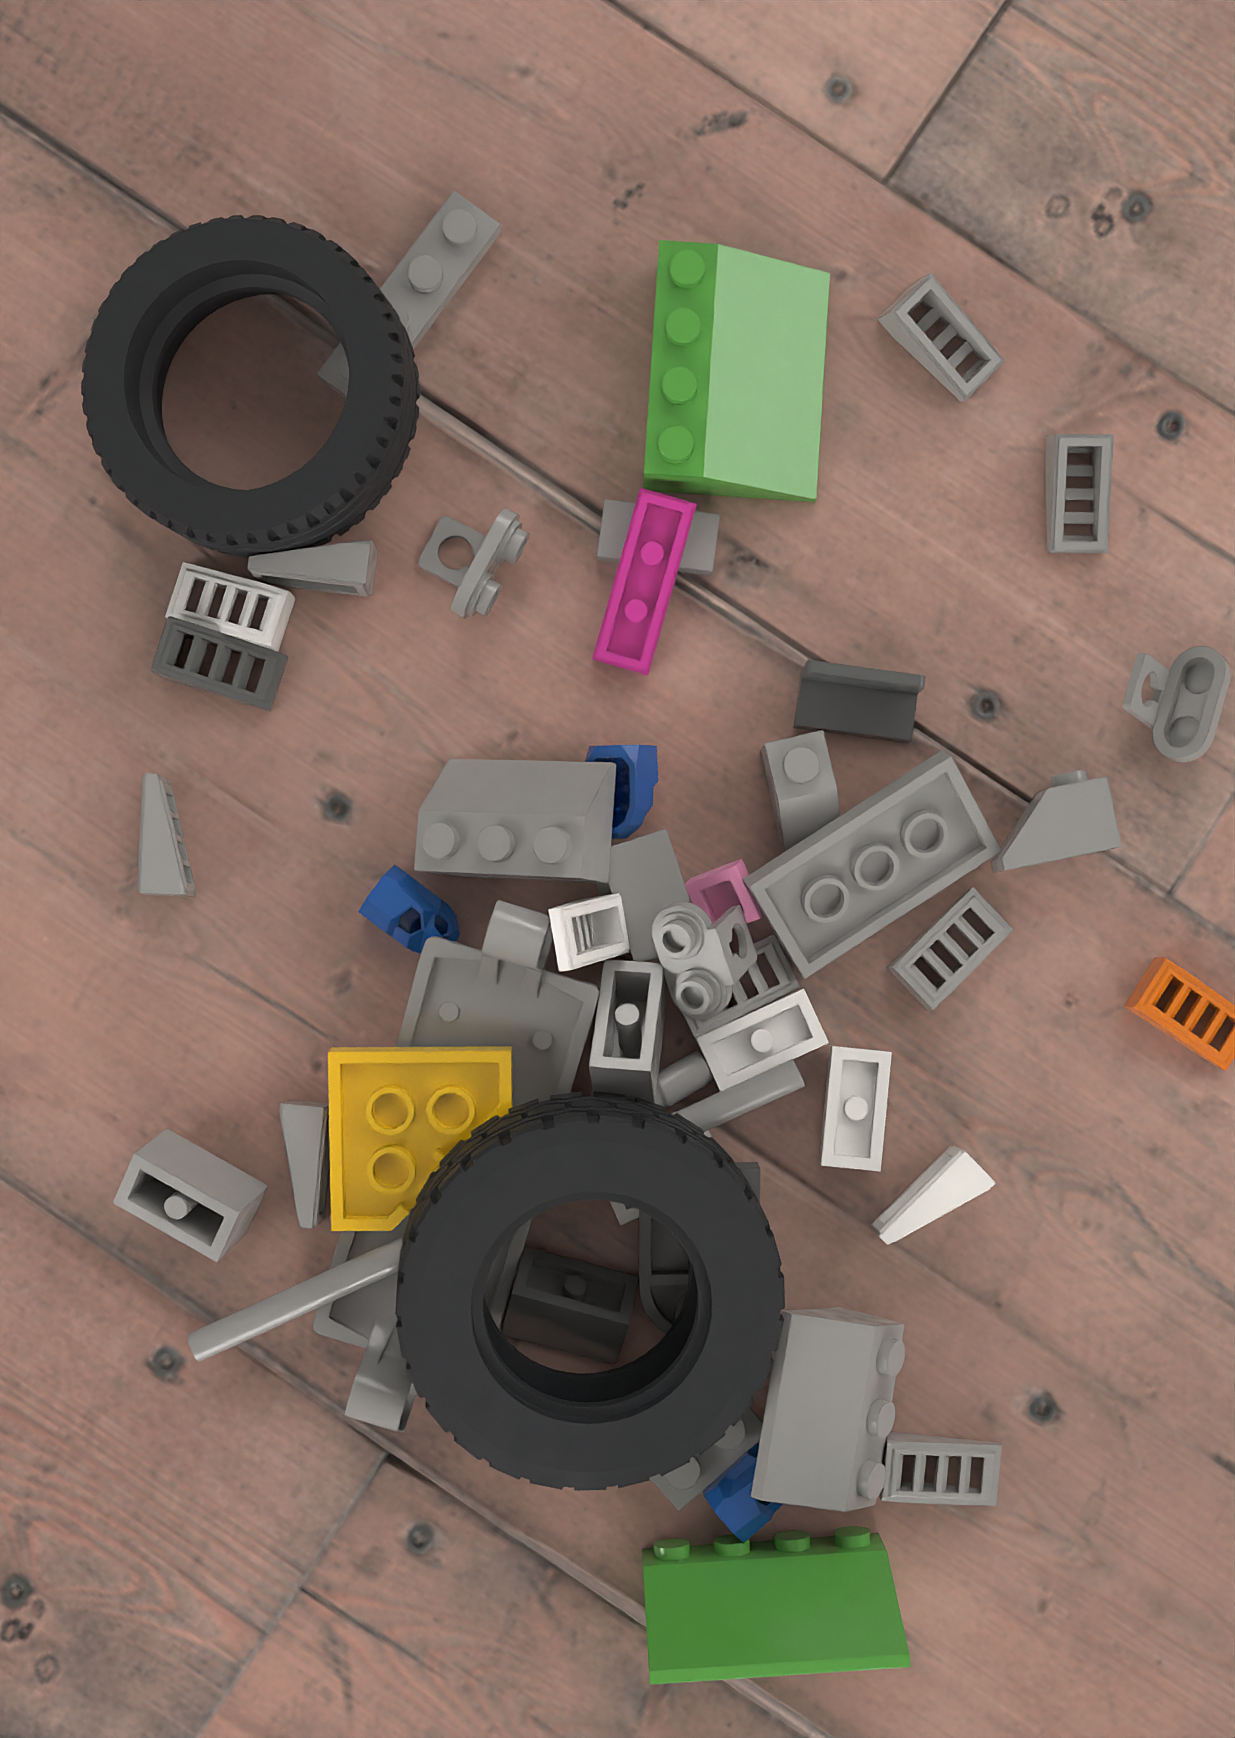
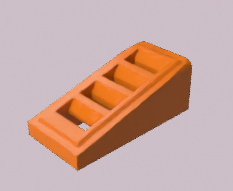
M1154 957L1123 1007L1222 1071H1227L1235 1058V1025L1219 1051L1209 1044L1226 1018L1235 1023V1005L1166 957ZM1171 982L1178 988L1164 1010L1161 1011L1155 1005ZM1190 994L1196 998V1001L1180 1024L1173 1018ZM1208 1006L1215 1013L1198 1037L1191 1031Z

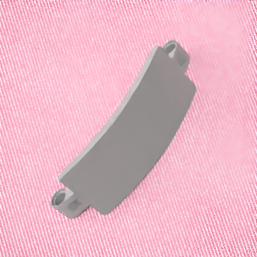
M498 900L490 919L482 950L437 936H432L426 940L418 962L396 1047L512 1046L513 1107L537 1098L539 1102L550 1100V1095L571 1092L596 1009L599 988L592 983L544 969L553 939L549 915ZM410 1212L392 1231H341L330 1269L402 1237ZM532 1219L522 1225L506 1241L496 1256L487 1277L484 1291L485 1300L498 1329ZM398 1272L317 1308L313 1329L320 1335L366 1348L349 1395L345 1416L392 1431L404 1432L417 1392L406 1371V1363L408 1362L401 1355L396 1329L397 1316L395 1309Z

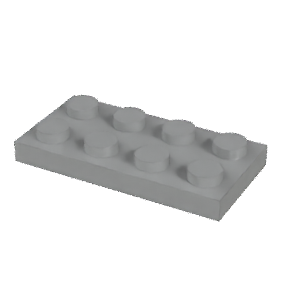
M941 750L742 880L794 967L806 979L1002 850L952 756Z

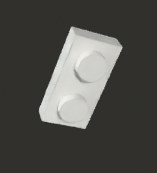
M804 989L795 991L696 1038L720 1092L829 1043Z
M830 1046L819 1164L821 1166L881 1172L892 1052Z

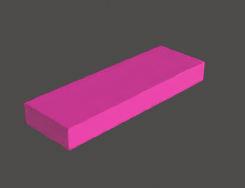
M644 488L639 489L592 657L593 660L645 675L649 674L697 506L696 503Z

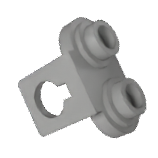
M504 508L497 516L487 536L449 516H443L440 519L418 560V564L421 569L458 588L451 605V612L465 619L469 615L474 616L476 612L487 616L491 611L502 587L501 584L493 581L498 566L504 561L514 565L520 558L530 534L521 529L522 523L519 522V514ZM458 537L470 544L475 558L470 567L465 566L461 569L453 570L441 563L439 550L446 540Z
M1197 646L1184 651L1175 659L1170 670L1149 654L1138 653L1123 700V709L1153 729L1154 744L1164 756L1175 762L1196 760L1209 749L1213 742L1231 680L1229 663L1215 649L1206 646ZM1149 674L1150 687L1154 689L1152 700H1146L1143 704L1141 690L1144 679Z
M684 901L675 902L665 907L654 919L652 938L661 966H664V975L675 1005L685 1015L694 1019L707 1020L717 1016L731 999L732 985L757 960V954L742 907L740 905L730 907L712 924L709 916L699 906ZM732 928L738 937L739 956L737 953L732 954L729 943L732 941Z

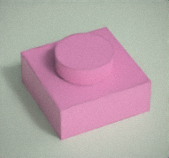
M742 858L694 876L685 883L691 902L706 912L712 924L730 907L737 905L742 907L746 923L758 920L763 916L762 911L742 880L749 875Z

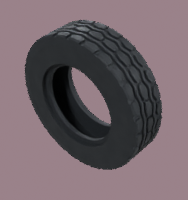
M580 1091L550 1095V1100L539 1102L537 1098L509 1108V1114L501 1118L499 1115H495L472 1130L469 1139L466 1141L460 1140L439 1162L440 1168L436 1172H431L416 1198L417 1204L411 1209L400 1249L395 1309L397 1316L396 1329L401 1355L408 1362L406 1363V1371L418 1397H425V1408L444 1432L450 1431L454 1435V1441L478 1460L484 1458L489 1462V1467L518 1480L523 1477L529 1479L530 1484L560 1490L563 1487H574V1491L607 1490V1487L618 1485V1488L650 1481L649 1477L658 1474L663 1476L689 1463L690 1458L694 1457L697 1453L702 1455L726 1435L725 1431L730 1425L735 1426L754 1402L753 1396L755 1391L762 1389L774 1363L772 1352L778 1350L784 1318L780 1312L785 1308L784 1275L782 1271L780 1272L782 1262L769 1221L741 1169L734 1164L733 1158L713 1137L704 1135L702 1128L678 1113L674 1115L667 1113L666 1107L638 1097L635 1101L628 1100L624 1094L594 1091L593 1096H582ZM581 1200L613 1201L629 1205L651 1215L677 1238L686 1251L689 1262V1281L684 1304L667 1334L656 1346L638 1359L621 1367L596 1373H571L555 1370L541 1365L519 1352L509 1343L496 1326L484 1295L487 1277L496 1256L506 1241L522 1225L538 1214L555 1206Z

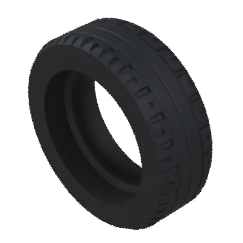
M233 215L229 218H214L204 224L199 222L190 225L186 230L176 231L167 239L160 240L154 244L148 252L145 251L140 255L136 262L122 273L120 280L115 282L109 291L108 297L102 302L98 310L99 315L94 319L90 329L91 335L87 340L84 351L86 353L82 363L84 377L81 382L83 414L87 416V431L92 439L95 453L101 457V465L110 476L115 486L122 492H125L126 498L148 517L202 547L218 550L223 554L249 558V556L322 546L331 542L335 534L341 536L348 532L349 528L353 525L360 523L365 518V513L368 510H374L382 497L387 495L392 488L391 481L399 476L403 469V463L410 453L411 448L408 444L415 437L416 423L419 418L420 408L416 401L420 398L418 367L413 362L415 354L408 333L389 300L365 269L334 241L326 240L321 233L308 229L304 225L295 222L287 224L284 219L276 217L266 218L262 215H252L244 218L242 215ZM257 295H288L308 304L319 312L332 326L343 346L349 367V382L344 408L331 436L317 454L304 466L286 478L273 484L250 490L232 489L208 482L193 473L181 462L169 445L165 435L162 418V398L171 362L178 348L190 332L219 308L234 301Z

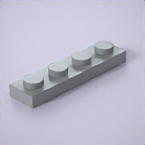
M456 191L452 192L380 288L400 317L399 320L408 333L413 349L502 232L499 222ZM340 342L318 371L317 376L321 382L346 399L349 367L345 351Z

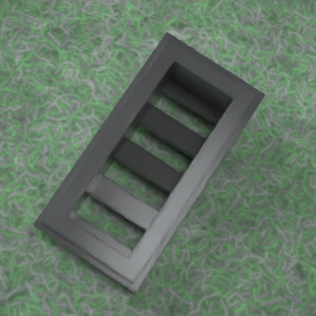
M169 616L163 629L151 671L160 678L271 712L288 656L201 625ZM186 638L193 639L184 669L178 668L177 665ZM208 645L217 647L208 677L199 675ZM232 652L241 654L232 684L229 685L223 683V679ZM257 659L265 663L256 691L253 693L245 690L254 661Z

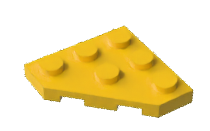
M512 1046L331 1047L329 1049L328 1097L331 1231H392L417 1204L416 1198L431 1172H436L440 1168L439 1162L460 1140L466 1141L469 1139L472 1130L495 1115H499L501 1118L509 1114L508 1109L513 1107Z

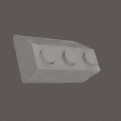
M449 759L418 812L414 870L444 876L608 884L616 764L611 762Z
M844 1307L781 1311L784 1323L779 1347L774 1353V1363L772 1365L751 1497L761 1501L842 1512L873 1506L885 1482V1467L882 1464L886 1436L890 1433L895 1420V1406L892 1403L895 1379L905 1359V1346L902 1342L904 1324Z

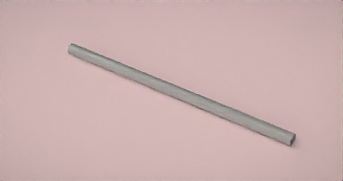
M791 1059L675 1113L680 1114L706 1132L805 1087L795 1062ZM403 1236L189 1333L187 1336L188 1343L197 1361L201 1362L398 1272Z

